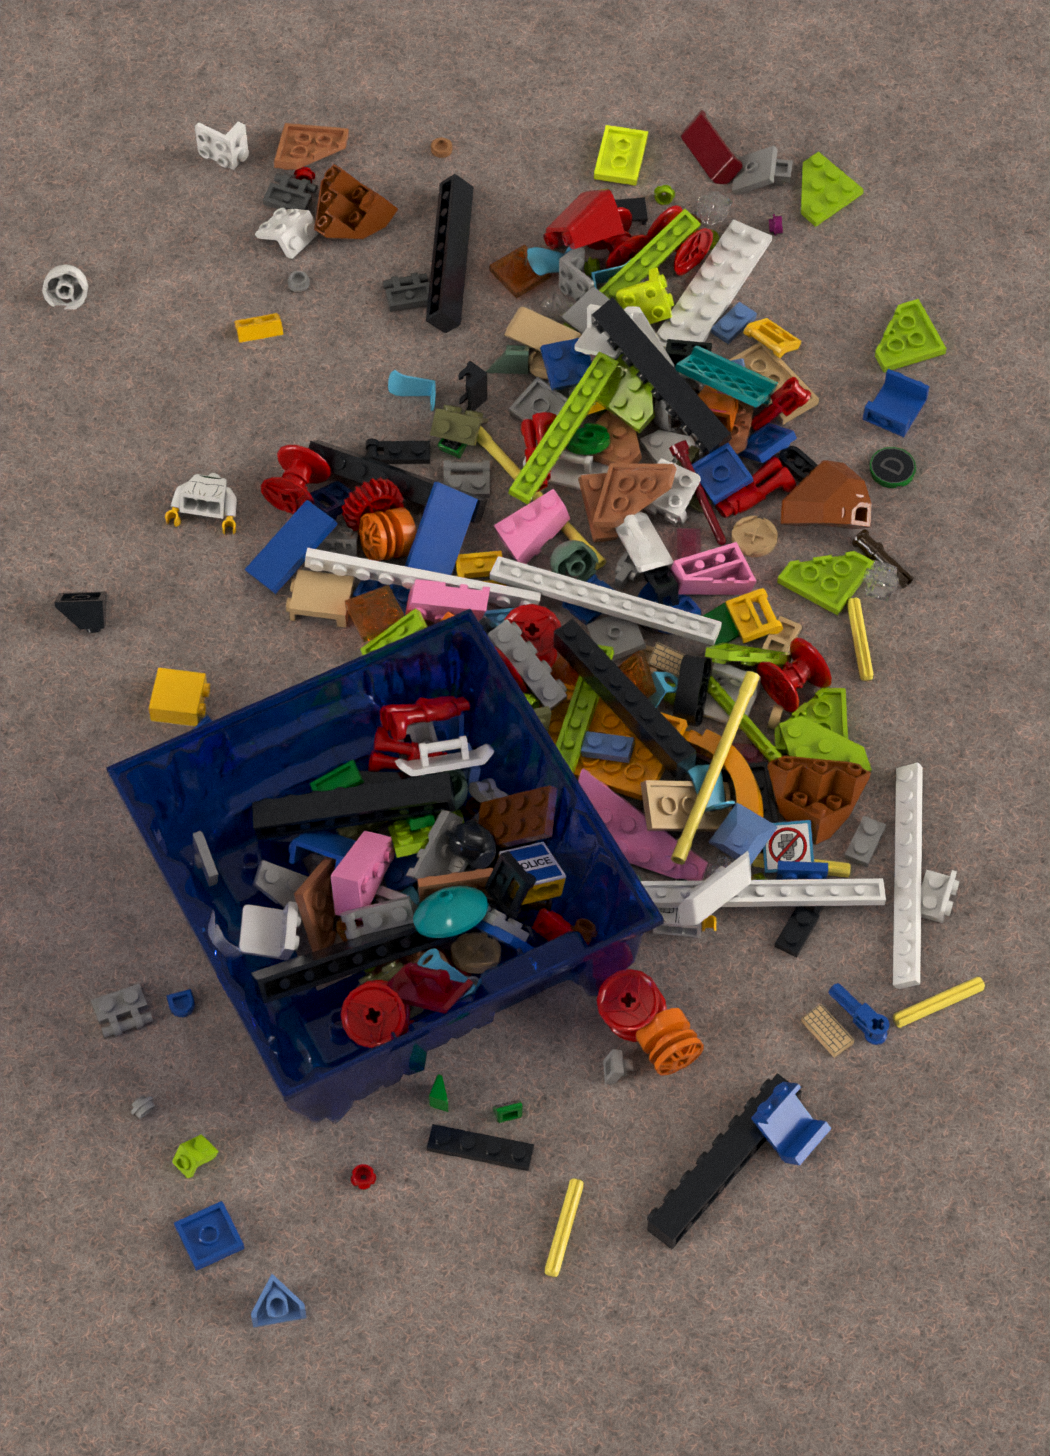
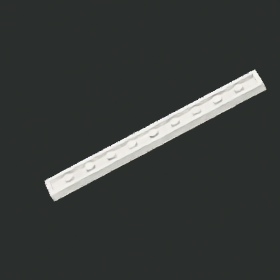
M307 548L304 567H308L313 571L323 570L333 572L338 576L349 575L360 580L370 579L379 581L385 585H401L407 589H411L416 579L446 582L447 587L460 588V584H466L468 589L482 590L483 586L490 587L488 602L495 603L500 607L510 606L517 608L527 604L539 605L541 597L540 592Z
M500 556L497 557L490 572V580L520 589L540 592L541 595L709 645L715 644L722 626V622Z
M919 763L896 768L893 986L897 989L920 985L923 767Z
M883 878L751 880V883L721 907L885 905L886 896ZM635 881L636 908H678L686 899L685 893L690 889H694L703 881Z

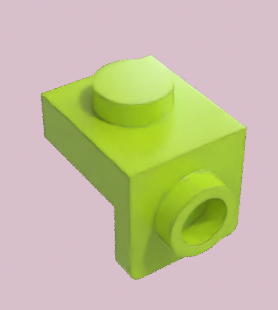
M200 1134L179 1145L172 1163L189 1179L193 1177L197 1167L213 1160L219 1151Z

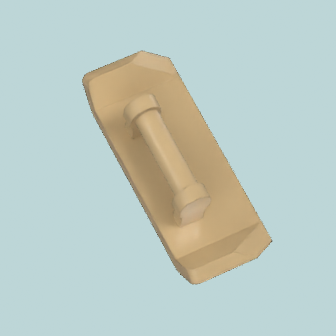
M520 307L508 325L504 336L541 352L540 347L542 345L580 338L582 334L528 308Z

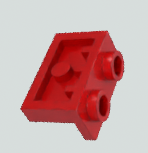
M545 908L539 911L532 928L569 958L586 949L589 944L580 941L581 937L570 929L572 925L565 921L561 915L553 910L549 912Z

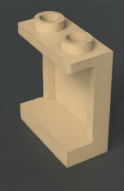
M298 569L296 578L291 580L290 592H293L292 598H287L286 612H290V620L295 621L296 615L337 620V627L346 628L355 590L354 576H338L330 573Z

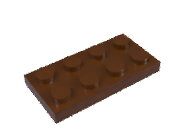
M546 786L481 802L478 823L493 835L496 849L552 837L557 788Z

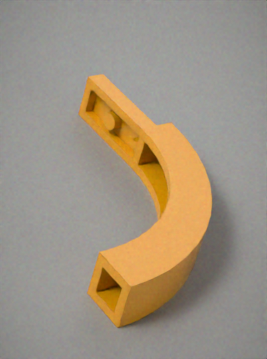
M708 729L705 730L703 736L694 730L685 731L683 737L696 750V753L713 759L721 739L720 735ZM731 745L722 768L726 770L733 780L736 791V803L763 817L764 809L759 785L744 757Z

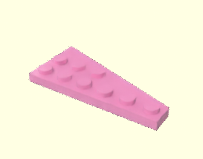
M583 768L581 770L560 836L561 840L614 856L619 860L675 879H686L688 881L703 880L708 865L707 861L690 849L685 864L674 863L671 860V856L678 840L667 831H647L644 813L609 789L607 785L592 776L586 769Z

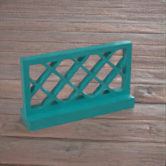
M697 345L693 348L691 355L675 366L677 372L755 408L762 403L768 405L771 402L770 396L775 392L778 384L774 380Z

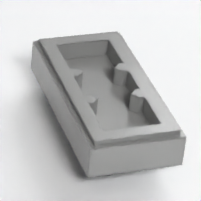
M203 832L193 833V845L197 853L194 854L195 863L198 869H203L210 887L217 884L218 872Z

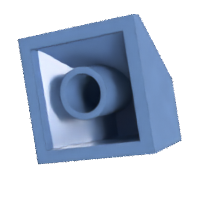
M736 803L709 840V844L734 859H738L748 851L751 865L778 827L741 804Z

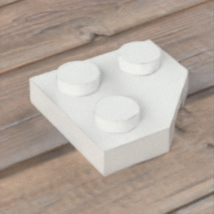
M658 430L640 439L641 446L654 464H657L660 459L676 464L677 459L672 456L669 447L678 442L686 440L689 448L691 445L698 448L692 437ZM699 450L700 459L703 457V453Z

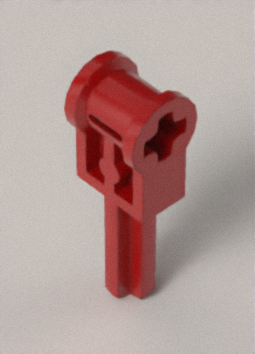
M796 377L789 378L781 388L770 396L772 403L752 419L751 427L757 431L780 413L787 417L798 407H802L808 402L811 392L808 389H804Z

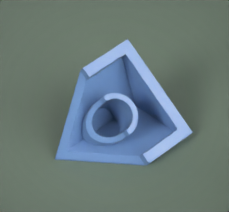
M271 1274L251 1312L253 1328L306 1318L304 1303L273 1274Z

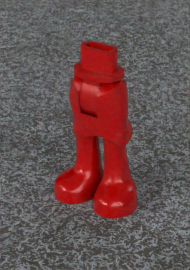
M550 412L533 414L532 420L525 419L522 421L521 435L524 437L526 446L524 451L526 463L557 417L556 414ZM550 472L537 492L548 486V480L551 478Z
M772 456L752 475L754 482L719 502L715 507L724 518H727L732 514L736 516L738 512L743 513L765 500L769 493L778 488L789 493L796 487V482L790 471L786 467L782 468L781 461L777 457ZM769 476L772 477L760 487H756V485L762 482L764 479L768 478Z
M441 696L432 699L419 698L415 704H390L381 707L380 720L382 727L387 732L391 731L393 739L399 741L406 737L407 726L419 722L445 721L455 716H460L462 711L470 710V704L464 697Z
M377 727L373 745L374 750H372L368 771L378 772L381 769L401 770L395 763V760L399 758L385 755L379 751L410 755L408 759H403L406 761L420 759L419 743L395 741L389 737L384 727ZM447 752L429 753L428 758L447 755Z

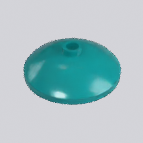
M470 886L446 887L432 893L419 904L413 916V923L416 930L426 937L446 938L455 936L473 928L484 918L488 911V901L485 894Z

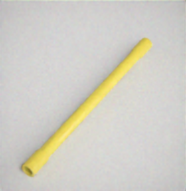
M480 425L477 442L515 480L521 470ZM541 491L536 492L532 500L534 501L541 497L543 493ZM569 521L562 527L561 531L569 540L582 541L596 553L598 564L596 562L595 570L606 564L604 557L582 537Z
M748 671L745 674L739 689V695L691 813L672 853L671 860L676 864H685L692 847V841L749 700L753 696L760 676L755 672Z

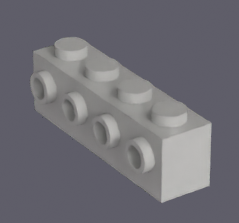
M506 619L488 633V639L510 660L521 676L526 688L539 700L541 707L549 706L550 711H552L567 699L565 693L567 688L560 679L555 681L550 674L552 669L548 663L537 658L535 654L538 651L533 644L522 639L520 635L523 632L515 622L510 623Z

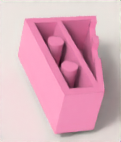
M552 489L498 522L494 527L513 559L527 564L534 555L537 556L541 552L543 545L549 539L552 540L570 520V516L566 506L555 490Z
M737 542L674 560L670 568L672 575L678 583V594L744 595L751 592L756 583V579Z
M416 579L409 592L405 615L416 608L421 612L424 620L432 621L437 625L443 616L450 612L476 626L486 612L490 587L483 586L482 590L468 589L466 584H460V588L447 587L446 582Z
M364 831L333 871L331 883L335 915L340 916L342 912L371 905L379 885L394 859L395 850L392 848L391 837Z

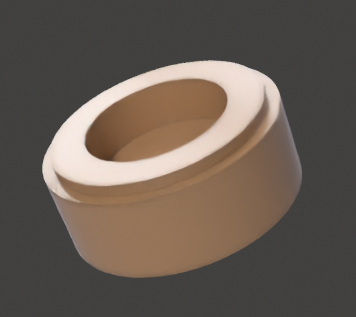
M443 137L434 139L431 143V153L438 158L448 157L452 153V142Z

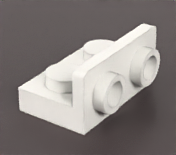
M926 870L921 886L922 918L943 923L944 916H950L953 902L949 901L951 894L956 895L960 882L955 880L957 871L952 870L951 875L947 876Z

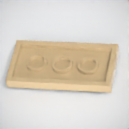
M760 342L729 359L731 361L742 358L744 359L745 368L778 382L775 392L792 377H796L799 380V384L811 392V397L805 405L798 407L787 417L783 413L775 417L782 425L819 403V398L786 363ZM771 400V402H770L768 405H766V404H764V403H762V404H763L765 407H768V406L772 403V400Z
M645 780L641 782L647 831H683L697 798L693 782ZM723 782L725 802L731 801L728 782ZM732 806L723 810L704 812L696 832H716L732 810Z

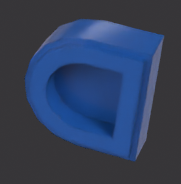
M191 989L166 995L170 1011L173 1015L186 1017L193 1012L195 1003Z

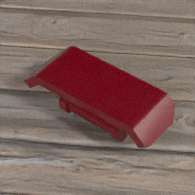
M701 110L687 125L680 137L715 184H728L742 169L743 163L730 151L706 118V113Z
M410 962L404 965L392 977L387 986L399 995L403 1004L447 1013L472 988L474 982L470 979H467L464 983L450 980V975L446 970H435Z

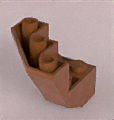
M333 164L325 172L324 178L321 181L314 230L326 238L364 239L385 228L398 211V208L380 194L361 184L342 168Z
M823 460L782 500L781 524L792 526L818 524L847 529L870 527L872 504L865 481L845 463Z
M782 756L768 762V771L780 813L787 822L811 820L812 843L814 845L831 838L849 818L871 775V772L862 768L861 765L845 761Z

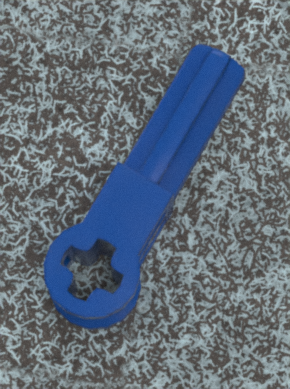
M839 983L834 984L828 991L829 995L853 1017L852 1022L864 1033L865 1039L874 1045L884 1043L887 1039L889 1020L884 1015L877 1014L866 1002L861 1005Z

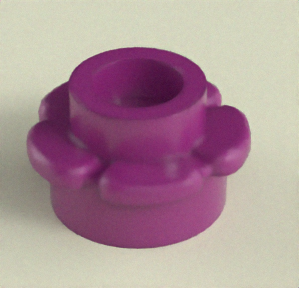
M773 214V219H769V232H774V236L783 233L782 216H775V214Z

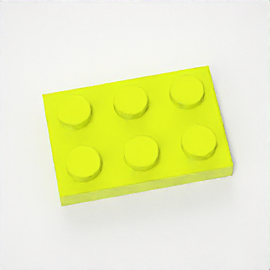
M606 125L596 162L594 179L637 186L647 144L648 131Z

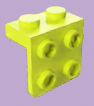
M657 267L649 269V281L632 285L616 292L618 303L623 309L627 306L640 307L650 324L672 318L671 307L674 306V301L671 293L667 294L665 287H667L664 274H659Z

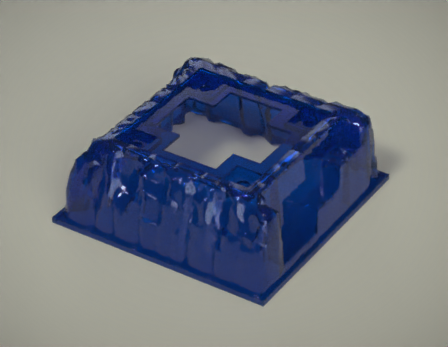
M471 609L106 767L107 774L157 864L166 885L178 903L284 1102H286L288 1109L315 1123L325 1118L334 1124L338 1123L352 1108L354 1101L364 1099L377 1091L382 1085L387 1088L398 1083L403 1074L410 1076L425 1070L427 1052L429 1050L447 1044L451 1038L458 1039L470 1033L473 1028L479 1029L493 1022L495 1013L566 980H572L575 984L581 985L589 997L598 996L599 988L608 977L617 971L626 970L635 962L643 933L664 924V918ZM441 696L464 697L470 704V710L463 711L464 736L467 738V743H470L472 750L485 744H489L494 750L489 760L485 764L479 765L481 770L478 781L481 782L484 779L492 778L496 783V787L507 795L546 786L557 788L552 837L540 839L536 842L545 843L566 875L562 894L552 898L550 911L553 910L561 915L572 926H575V922L580 918L590 920L596 927L597 936L592 937L588 945L577 931H568L548 941L532 928L539 911L529 910L524 912L521 910L519 916L512 919L523 924L521 930L529 933L526 943L534 947L533 949L523 953L521 948H517L516 951L499 942L501 945V961L498 965L485 970L481 974L471 973V976L479 978L476 988L472 993L463 996L447 1013L424 1009L422 1013L410 1019L413 1022L409 1025L406 1034L397 1037L392 1032L391 1041L373 1048L357 1044L349 1038L342 1025L334 1024L337 1021H342L341 1010L343 1002L350 992L360 984L359 979L366 975L364 971L357 972L318 991L316 987L263 1004L257 997L251 973L299 956L296 951H293L288 960L243 954L239 948L242 910L245 905L284 909L279 903L276 904L253 886L259 863L264 860L308 877L310 875L301 860L294 864L289 863V845L293 839L302 834L259 840L253 828L252 802L260 801L264 798H282L290 794H309L313 791L310 786L311 782L351 760L356 763L359 771H368L372 750H374L376 730L378 726L382 727L380 709L385 705L415 704L419 698L432 699ZM410 734L406 735L404 742H412ZM379 751L385 755L399 758L398 753ZM381 769V770H380V771L401 772V770H397V769ZM468 790L467 799H466V801L464 802V804H463L462 806H466L467 801H468L471 797H473V796H471V794L469 793V790ZM463 816L464 823L468 820H471L467 816ZM404 818V819L390 820V823L393 825V823H394L395 821H398V820H407V819ZM335 829L326 830L336 834ZM198 831L203 832L218 872L217 884L210 887L203 869L197 868L194 854L197 853L193 845V833ZM251 862L256 863V864H254V865H252V866L246 865V864L251 863ZM496 905V910L505 914L499 905ZM471 928V929H469V930H467V931H465V932H463V933H461V934H458L457 937H459V936H461V935H463V934H466V933H470V932H480V931H478V930H476V929H474V928Z

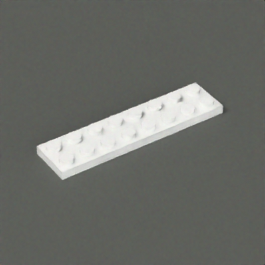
M734 219L732 220L672 309V318L666 319L656 333L665 350L667 339L695 342L706 341L711 333V328L720 320L771 243L772 235Z

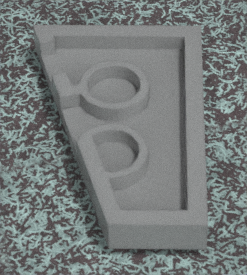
M442 810L428 834L429 842L426 848L419 850L416 856L419 859L416 866L409 868L406 875L417 881L428 876L447 875L450 861L454 854L449 848V837L446 835V831L452 830L458 824H462L464 818L450 811Z
M262 860L259 863L253 886L276 904L279 903L285 908L289 901L296 902L294 893L308 876Z

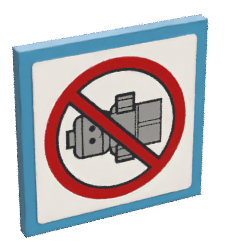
M811 820L773 823L778 828L763 847L765 873H776L778 861L814 862Z

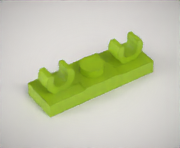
M413 609L360 648L367 667L373 669L376 666H382L384 660L387 658L391 660L392 655L409 644L410 641L413 639L418 640L422 632H429L428 626L418 609Z

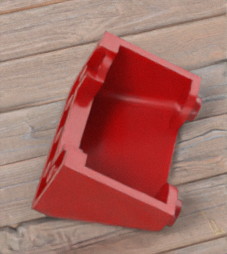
M609 189L581 193L546 228V233L543 234L546 245L550 249H556L563 245H569L571 249H577L624 233L612 192Z

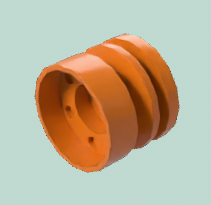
M400 507L389 509L385 512L367 513L361 517L359 524L360 542L369 560L380 562L382 560H390L392 557L401 558L409 555L417 530L414 519L406 508Z
M670 1008L656 1014L651 1023L636 1033L638 1043L645 1053L650 1054L649 1061L661 1076L670 1075L687 1067L704 1050L702 1041L697 1038L696 1032L690 1029V1022L679 1008Z

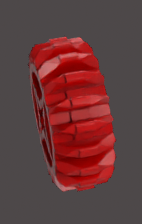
M381 477L377 480L371 478L368 483L363 481L360 487L356 486L354 492H349L350 497L344 499L345 504L342 506V515L347 526L353 529V531L359 530L361 517L364 514L403 508L402 501L404 499L399 488L388 479L383 480Z

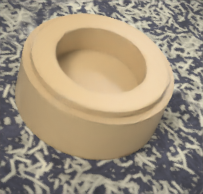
M774 705L768 722V728L775 730L780 723L784 709L782 706Z

